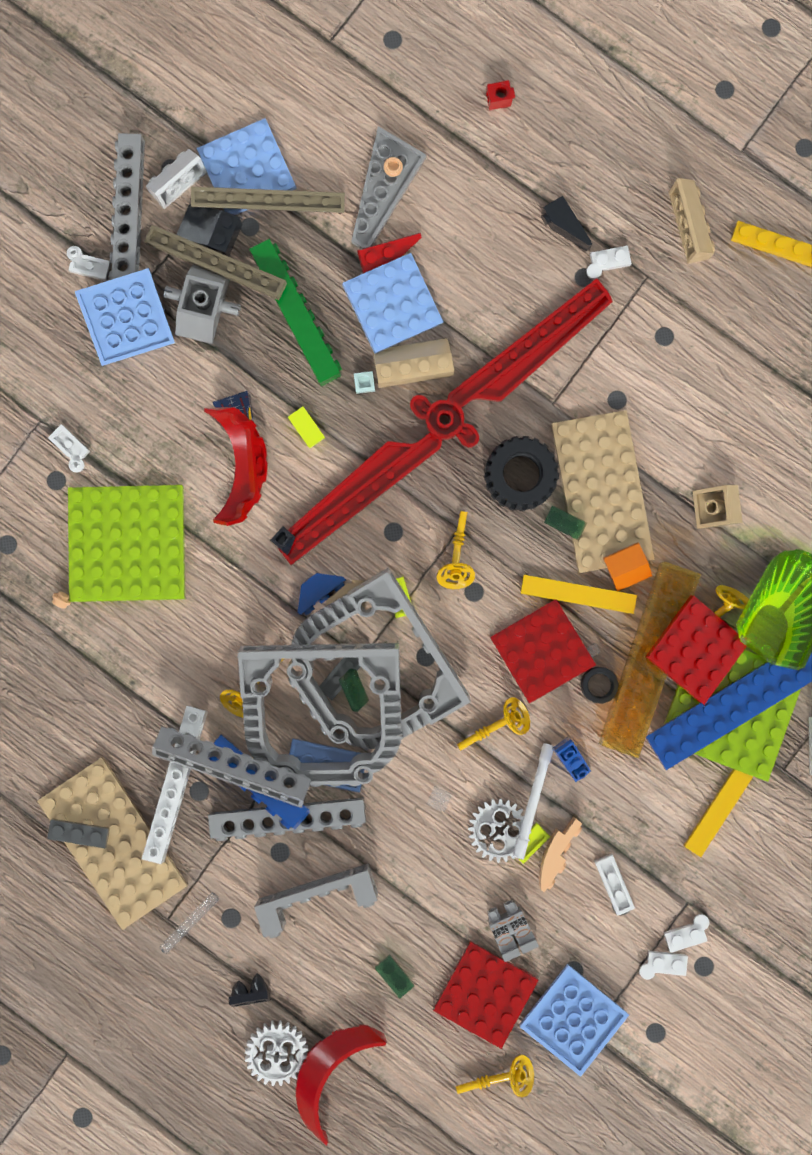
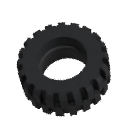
M515 436L509 440L502 441L500 445L494 448L485 466L484 480H486V488L490 491L491 497L494 500L496 499L499 505L508 507L509 510L513 511L532 510L543 504L552 495L559 479V465L554 459L555 454L553 451L550 452L548 450L549 446L545 443L544 445L541 444L539 439L536 438L530 439L529 436L518 438V436ZM514 457H527L539 469L538 482L528 491H515L504 480V467Z

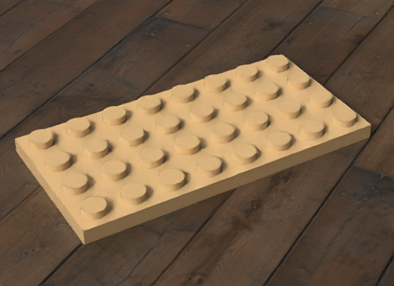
M627 410L552 423L551 428L578 573L607 568L603 560L604 557L639 542L647 561L655 560Z
M101 757L37 801L49 820L58 819L110 828L105 849L64 843L122 930L188 886L168 854H166L165 861L162 864L142 859L151 828L104 757Z

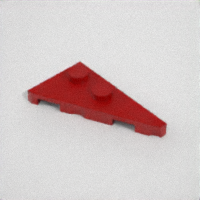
M421 233L357 250L363 274L402 257L422 238Z

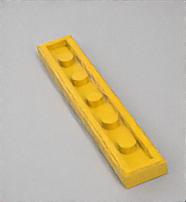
M523 575L520 594L552 600L557 599L558 601L634 614L637 595L529 575Z
M735 769L732 770L683 845L684 847L702 857L753 776Z

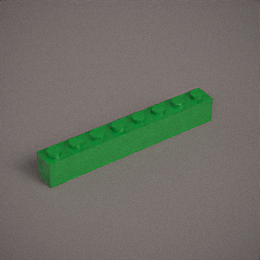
M269 238L250 248L251 255L259 270L286 280L287 285L280 299L275 300L320 386L322 387L341 377L340 370L342 368L337 359L333 360L331 356L333 351L329 343H324L322 329L320 326H315L313 321L316 319L311 309L307 311L304 305L307 303L302 293L298 294L296 290L298 284L294 276L290 277L287 271L290 269L285 259L281 261L278 256L281 252L277 244H272Z

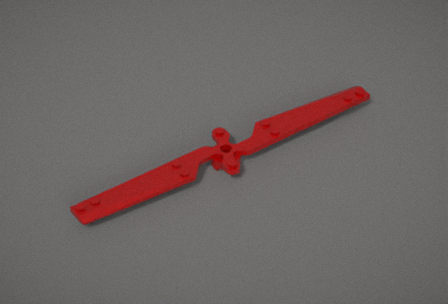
M597 278L451 391L447 400H438L431 404L423 395L414 396L410 401V409L418 419L426 420V426L430 433L413 444L387 441L290 527L288 531L296 537L290 553L286 555L279 549L289 564L292 566L438 452L441 449L442 440L452 439L456 436L464 447H475L479 442V433L471 424L464 423L462 408L473 400L503 401L607 308L613 300ZM446 415L451 421L449 424L444 425L439 421V418Z

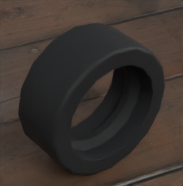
M594 667L584 673L580 687L583 695L588 700L603 704L611 701L616 696L619 683L616 675L611 670L604 667ZM596 674L607 676L611 683L609 692L601 697L593 695L588 687L590 678Z

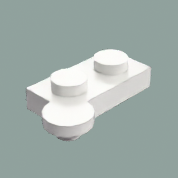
M628 245L591 252L590 259L592 264L588 266L586 273L589 278L596 279L600 277L602 270L606 271L630 266L631 259Z
M77 246L68 248L67 257L72 261L69 266L71 273L107 281L111 268L110 261L83 255L82 250Z
M61 424L48 439L71 459L69 461L70 470L75 473L81 472L85 466L83 459L90 451Z
M698 914L694 917L692 925L688 924L663 932L670 953L707 942L704 930L709 926L708 917Z
M648 950V963L642 964L639 969L641 977L646 980L653 978L655 973L686 976L688 956L686 954Z

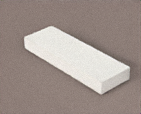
M611 853L594 860L616 915L619 916L635 909L613 854Z

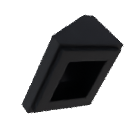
M282 526L270 541L288 555L296 537Z

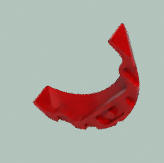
M234 407L204 408L205 413L214 417L223 426L234 450L235 477L232 490L224 507L213 519V522L216 524L230 526L243 522L248 517L246 515L254 504L258 503L262 496L260 491L262 484L266 482L268 468L266 447L263 437L259 436L256 424L240 412L239 409Z
M359 1025L332 1032V1035L314 1045L308 1052L306 1060L300 1066L296 1079L295 1094L298 1111L307 1128L326 1146L329 1141L326 1131L321 1129L318 1108L320 1095L328 1077L341 1062L351 1055L367 1048L386 1046L387 1044L384 1033L369 1025Z

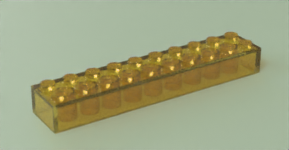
M665 561L659 563L619 681L618 692L613 698L598 744L639 758L667 677L665 673L645 656L690 595L694 596L701 574Z

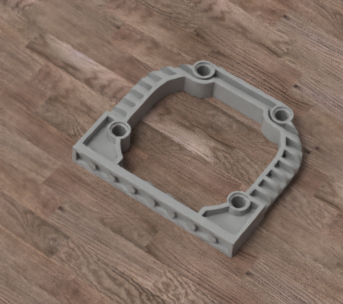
M388 567L348 591V594L306 618L296 630L291 645H311L321 634L356 614L370 617L376 610H385L393 613L403 610L413 625V633L424 642L422 646L427 654L431 653L441 670L437 671L432 689H426L420 693L419 704L401 714L402 740L425 725H432L471 702L466 688ZM363 602H370L372 607L365 609L361 604ZM304 658L291 659L287 668L289 683L298 690L301 701L308 705L313 719L319 721L323 734L328 735L331 741L336 744H342L346 741V743L354 747L357 746L367 750L375 749L381 740V725L373 728L357 727L349 716L337 714L312 676L314 670L313 660L305 661ZM293 666H300L302 668V671H295L293 669ZM429 698L432 699L434 702L431 704H426L424 700ZM342 729L344 733L338 734L335 730Z
M399 643L240 647L238 662L240 692L243 701L245 741L253 759L267 761L277 768L284 767L294 774H304L311 779L310 786L319 787L321 785L337 787L342 784L359 786L360 784L369 783L373 778V773L383 769L394 758L402 737ZM358 657L359 665L371 676V691L380 696L381 740L372 753L357 754L350 762L301 763L293 755L278 754L269 743L266 733L264 696L271 689L273 680L270 675L279 667L281 659L304 658L305 661H312L316 658L334 660L335 658ZM382 679L385 684L378 685L375 681ZM257 682L265 683L266 687L258 686ZM366 769L368 773H361L359 770Z

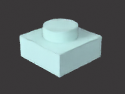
M373 371L354 373L356 394L375 392Z

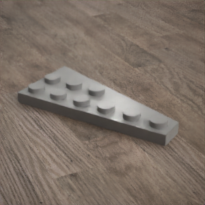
M379 126L351 241L352 244L360 249L374 244L426 159V154ZM390 157L400 159L403 165L402 172L396 177L388 176L384 171V163Z

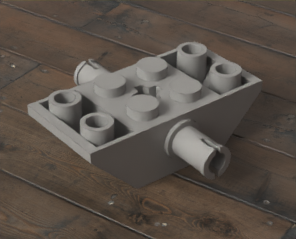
M193 264L186 274L182 290L169 286L165 287L167 292L164 291V298L179 301L175 335L213 344L221 313L239 316L240 312L238 311L241 310V304L225 301L229 279Z

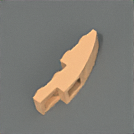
M574 816L563 832L557 828L554 830L546 845L539 873V887L543 892L552 888L555 883V876L558 873H562L565 869L566 859L561 854L568 851L571 846V839L573 836L577 837L582 830V823Z

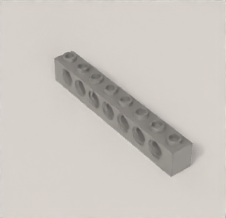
M118 133V140L115 141L117 159L114 160V169L117 172L116 178L113 179L116 194L112 199L115 215H112L111 219L114 234H111L113 252L110 253L112 271L109 272V280L139 271L145 141L141 134ZM129 153H132V154H133V156H132L131 158H129V159H126V158H125L127 154H129ZM127 172H132L130 177H124ZM126 191H131L130 195L123 196ZM131 209L129 214L123 215L124 210ZM124 228H130L126 234H122ZM124 246H129V249L126 252H121V249ZM128 265L125 271H120L121 266Z
M161 727L152 747V755L300 808H302L311 783V779L304 774H294L284 767L277 768L267 761H258L252 759L247 754L235 753L230 748H221L215 746L210 741L198 740L191 734L184 735L171 727ZM177 743L180 744L181 747L174 748L171 745ZM192 750H197V751H199L200 753L197 754V755H194V754L191 753V751H192ZM217 757L219 760L211 761L209 758ZM234 763L237 767L230 768L228 764ZM254 770L256 773L250 775L246 771ZM271 776L274 778V781H267L265 777ZM290 783L293 785V787L287 788L284 786V784Z
M364 797L303 803L309 809L312 821L308 823L302 821L295 830L292 827L288 830L280 823L282 818L277 814L273 817L265 810L266 807L211 812L208 815L210 839L216 838V841L227 840V837L235 836V839L247 838V835L254 834V837H264L266 833L272 832L274 835H283L285 831L292 830L293 833L305 832L304 829H312V831L316 832L323 831L324 827H331L332 830L342 829L343 825H351V828L362 827V824L366 823ZM344 809L349 810L351 816L347 819L342 818L340 812ZM328 811L331 813L332 818L328 821L323 820L321 813ZM264 818H272L274 824L272 826L265 825ZM246 819H251L254 822L253 828L245 826ZM226 821H232L235 825V829H227L225 825Z

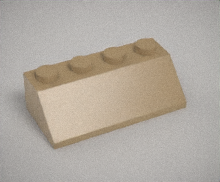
M676 179L668 193L687 263L691 264L710 259L715 252V245L713 240H710V226L704 217L705 207L699 199L700 189L696 186L695 180Z
M447 338L389 347L376 354L373 352L379 388L454 375L452 355Z

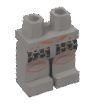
M513 899L504 903L507 912L502 915L499 914L497 907L487 911L488 923L504 962L521 955L512 935H515L523 954L539 947L520 906L517 907Z

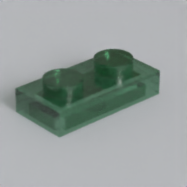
M556 506L551 507L544 522L576 540L580 539L587 525V522Z
M349 669L339 679V682L351 710L358 712L369 699L357 670Z
M390 954L375 966L376 971L399 999L415 986Z

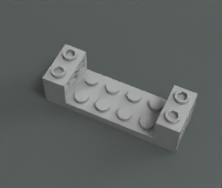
M369 863L259 898L254 908L263 937L275 938L281 935L280 932H283L286 924L282 909L293 906L292 903L300 901V903L308 902L311 900V897L316 895L324 897L329 895L331 890H345L349 888L348 885L350 884L358 907L363 906L367 908L373 906L374 902L377 901L378 891Z

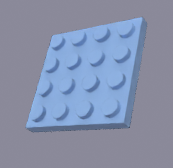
M266 118L196 148L214 188L288 191L296 189V185ZM223 208L225 212L233 215L249 210Z
M411 253L342 283L374 354L443 323Z
M149 268L74 291L102 366L175 343Z
M567 964L519 1026L581 1077L628 1018L629 1014Z

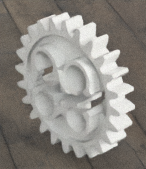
M492 799V805L490 806L487 802H484V809L478 806L479 814L473 812L476 820L469 821L474 824V827L468 828V830L473 831L469 838H475L471 845L479 846L476 852L482 850V858L487 854L490 855L489 861L496 857L497 863H499L500 858L503 857L505 862H507V856L514 860L515 857H512L524 819V816L520 815L523 809L515 810L517 807L516 803L512 807L509 806L510 800L503 804L502 799H500L499 803L496 804L494 799ZM512 810L513 818L520 820L513 822V826L519 829L518 835L515 837L508 834L510 826L507 825L503 829V835L497 834L493 838L494 841L497 839L504 841L503 849L497 850L494 848L493 843H490L489 850L487 851L486 843L479 841L486 839V835L480 832V827L484 824L491 827L489 835L492 836L496 832V826L501 827L506 823L505 820L497 822L494 818L495 813L502 811L505 813L506 818H509L510 811Z
M281 1020L278 1026H275L274 1021H271L270 1027L266 1023H264L263 1030L257 1027V1035L251 1033L252 1040H247L248 1047L245 1048V1054H247L245 1062H249L247 1069H252L251 1075L258 1074L257 1081L264 1078V1085L271 1081L272 1086L275 1085L276 1081L282 1086L283 1080H286L289 1084L290 1077L297 1079L296 1072H299L300 1066L308 1054L306 1052L308 1051V1045H304L306 1038H301L302 1031L296 1033V1026L290 1029L289 1022L282 1026ZM270 1040L273 1043L267 1046L266 1060H269L270 1063L264 1065L261 1063L263 1060L261 1052L264 1051V1042ZM285 1042L292 1043L291 1054H295V1050L297 1051L296 1059H294L293 1055L289 1056L290 1064L288 1066L281 1065L283 1061H287V1047L283 1046ZM257 1047H258L259 1050L261 1051V1052L258 1054V1056H256V1054L258 1053Z

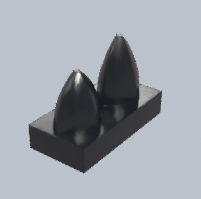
M256 973L252 980L249 994L246 986L241 981H237L232 989L231 997H229V1005L231 1007L271 1001V995L268 992L266 983L258 973Z

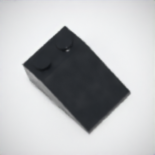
M189 203L177 235L230 257L241 230L242 222L240 217L214 208L191 207V203Z

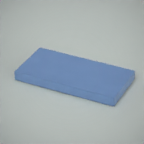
M294 738L292 739L289 755L297 757L301 763L350 762L354 756L361 754L356 751ZM342 784L335 788L360 793L361 784L359 786Z

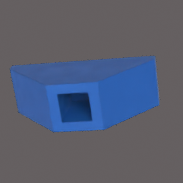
M314 574L301 585L298 604L299 615L305 614L307 616L315 610L313 607L318 602L324 603L330 598L328 594L334 590L336 592L339 591L347 580L343 576Z
M566 737L552 747L556 756L575 782L583 779L591 772L570 738Z

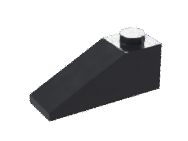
M563 196L543 207L541 218L545 225H549L551 230L585 251L590 250L593 243Z

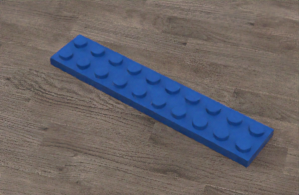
M812 644L798 670L775 665L780 656L779 654L710 696L705 705L698 703L647 734L645 738L664 769H670L812 682Z

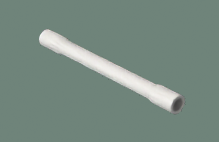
M543 743L538 768L512 857L524 860L529 834L547 768L551 761L553 745Z

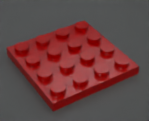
M690 595L645 657L699 703L705 705L746 649L749 642L742 636L739 638V634L699 599Z
M557 599L490 637L529 704L596 666Z
M470 940L433 1011L502 1049L539 980L508 961L504 962L503 958Z

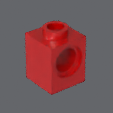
M509 80L487 84L486 98L489 111L512 105V100L515 99L514 87H510ZM503 93L505 97H498L496 94Z

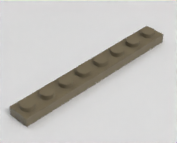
M191 187V207L344 213L345 193Z
M154 225L151 226L144 240L146 245L277 300L280 299L287 285L286 280Z

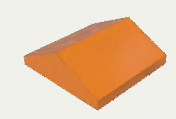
M639 542L603 558L617 592L652 576L649 563Z

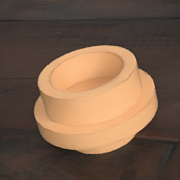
M390 157L385 161L384 171L388 176L396 177L402 172L403 165L400 159Z
M64 592L54 593L52 596V603L60 608H66L67 605L71 604L69 595Z

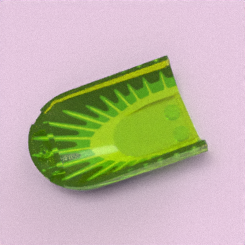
M804 550L783 551L770 561L736 623L740 641L772 665L800 670L806 666L812 653V554Z

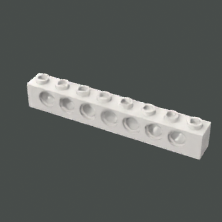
M186 706L179 733L184 735L191 734L200 740L208 711ZM175 743L174 748L181 747L180 744ZM192 750L191 753L195 755L197 750ZM170 761L142 856L143 860L162 864L165 861L191 772L190 768Z

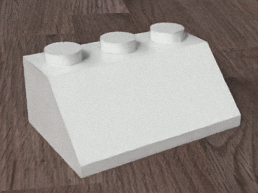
M188 149L186 152H181L172 164L166 165L157 177H152L148 181L146 188L165 209L207 172L201 158Z

